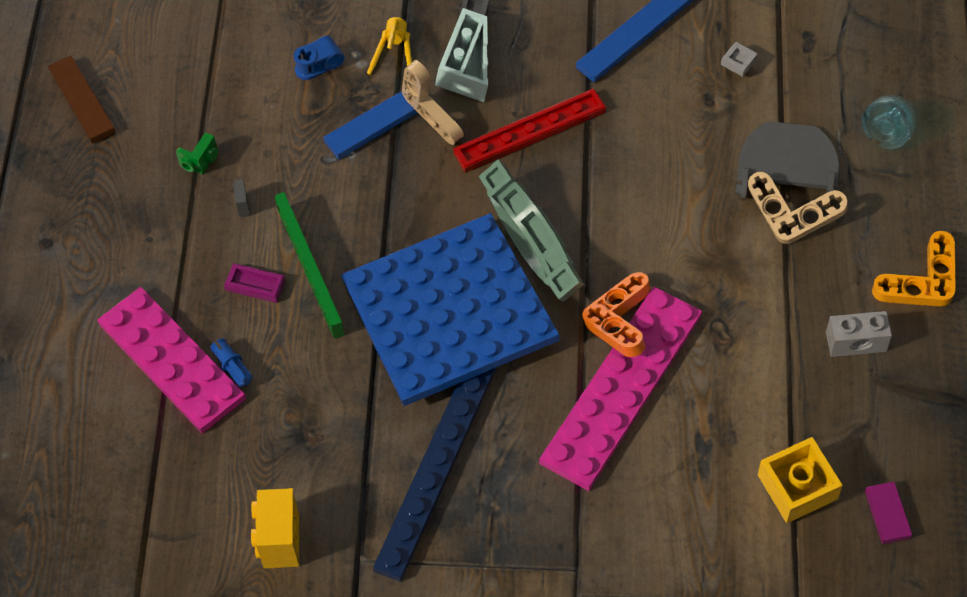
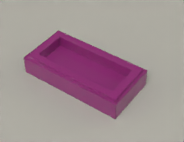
M233 263L224 288L225 291L277 303L286 279L285 275Z
M895 482L866 487V498L882 545L911 539L912 533Z

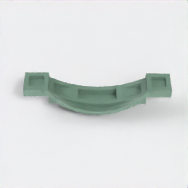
M498 159L479 178L486 187L487 195L502 224L525 261L546 285L551 287L557 298L564 302L584 285L573 268L576 265L565 250L566 244L542 208L533 202L523 185L515 180L505 163Z

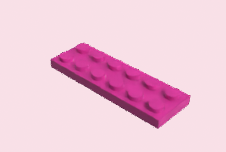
M142 287L138 288L97 319L101 328L202 434L246 400V396L240 388Z

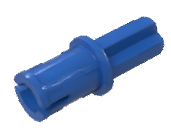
M218 339L217 342L222 349L220 350L215 342L211 345L210 349L222 363V369L225 372H229L238 386H248L253 377L242 363L241 355L233 351L226 339Z

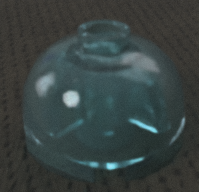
M898 95L878 97L867 106L861 117L862 128L866 136L870 140L875 138L882 142L878 146L885 149L901 148L913 136L917 127V113L913 105L907 99Z

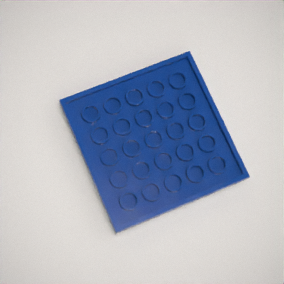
M491 213L341 274L342 282L403 406H407L560 341L555 326Z

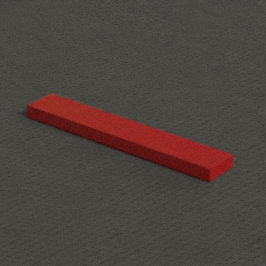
M593 88L453 148V152L466 173L606 113V106Z

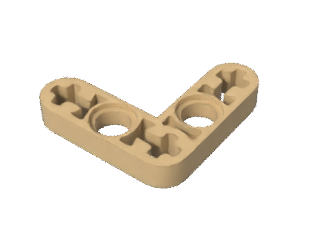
M415 60L404 69L402 94L406 101L449 144L454 145L464 136V133L460 126L428 95L430 74L422 63Z
M754 173L748 180L750 194L775 237L783 244L793 243L838 219L848 209L846 196L840 191L833 190L791 212L767 173ZM759 180L762 183L767 182L765 188L768 195L765 198L760 188H756V182ZM830 200L841 201L840 208L837 210L835 207L828 208L831 205ZM772 201L780 203L781 210L776 214L768 213L766 211L768 203ZM821 204L823 205V209H826V217H823L822 210L819 207V205ZM808 211H815L819 218L815 223L808 224L803 220L804 214ZM798 217L803 229L799 230L797 225L791 229V235L787 236L786 233L780 234L783 225H786L788 228L796 225L794 219Z

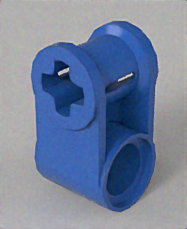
M323 36L310 44L299 47L295 50L293 56L296 63V76L302 80H310L329 70L336 69L345 59L344 54L331 36Z

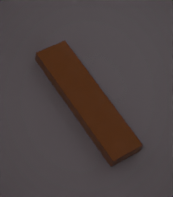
M70 55L48 65L51 75L91 143L93 144L116 133L72 56Z

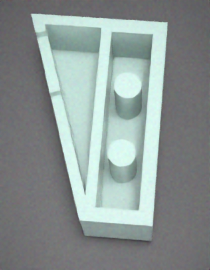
M465 8L462 9L439 65L435 86L484 102L488 88L487 16Z

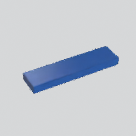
M401 91L324 136V143L339 160L418 112L406 101Z

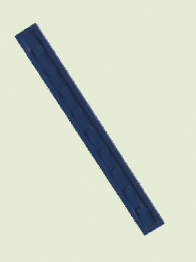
M498 367L456 385L373 566L375 573L399 582L402 581Z

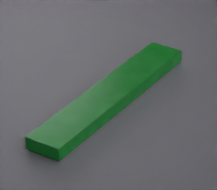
M284 192L275 195L277 210L332 336L335 339L344 336L342 321Z

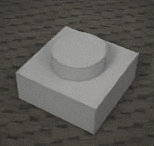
M735 42L723 56L721 65L743 77L757 60L758 53Z

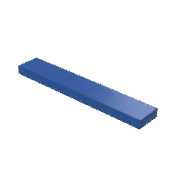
M652 0L578 60L576 68L595 83L694 0Z

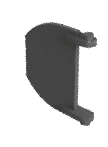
M767 121L756 128L742 146L737 181L742 183H736L735 194H739L740 198L746 199L748 180L750 176L757 172L767 173L774 184L826 189V193L833 190L837 191L838 155L831 140L817 126ZM835 199L830 200L831 205L829 208L832 207V204L837 205L838 202Z

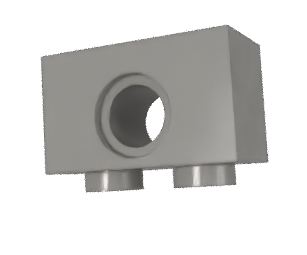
M886 311L830 316L826 329L831 357L887 352L892 337Z

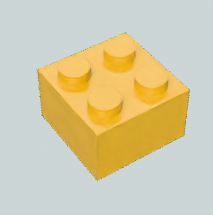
M813 437L761 460L758 470L759 479L786 524L838 500L843 486Z
M293 488L257 490V501H252L251 504L252 519H255L256 529H251L252 547H255L256 558L261 559L263 568L299 567V509Z

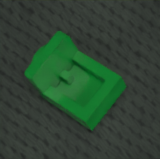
M205 132L193 152L179 147L176 154L180 166L188 172L195 171L203 175L209 164L213 163L218 156L215 136Z

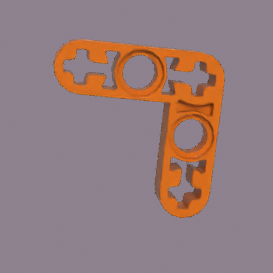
M641 272L627 276L586 307L582 313L588 330L627 357H635L642 354L646 345L641 331L622 319L621 316L647 297L651 291L648 276ZM616 299H623V301L619 304H610L612 301ZM613 327L620 328V330L616 333L607 332L609 329Z

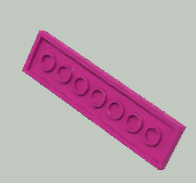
M653 286L629 322L643 334L646 345L645 350L638 356L627 357L612 348L539 458V464L590 491L700 320L702 311Z

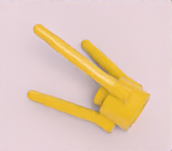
M393 17L387 21L386 30L382 31L381 40L367 71L369 75L372 74L386 41H388V49H392L393 44L397 45L403 41L407 66L412 63L409 42L410 33L406 31L407 23L405 20Z

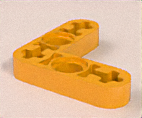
M937 231L931 235L927 247L928 277L881 274L874 280L872 287L873 296L881 302L939 307L949 305L955 294V241L953 236L945 231ZM938 241L943 242V246H945L943 254H939L940 246L937 243ZM944 264L948 267L949 271L947 273H939L934 269V265ZM941 282H944L943 292L945 296H940L938 291ZM882 284L887 285L889 292L884 291L883 287H881ZM898 285H901L900 293H897ZM915 285L919 287L921 293L911 295L906 291V287Z

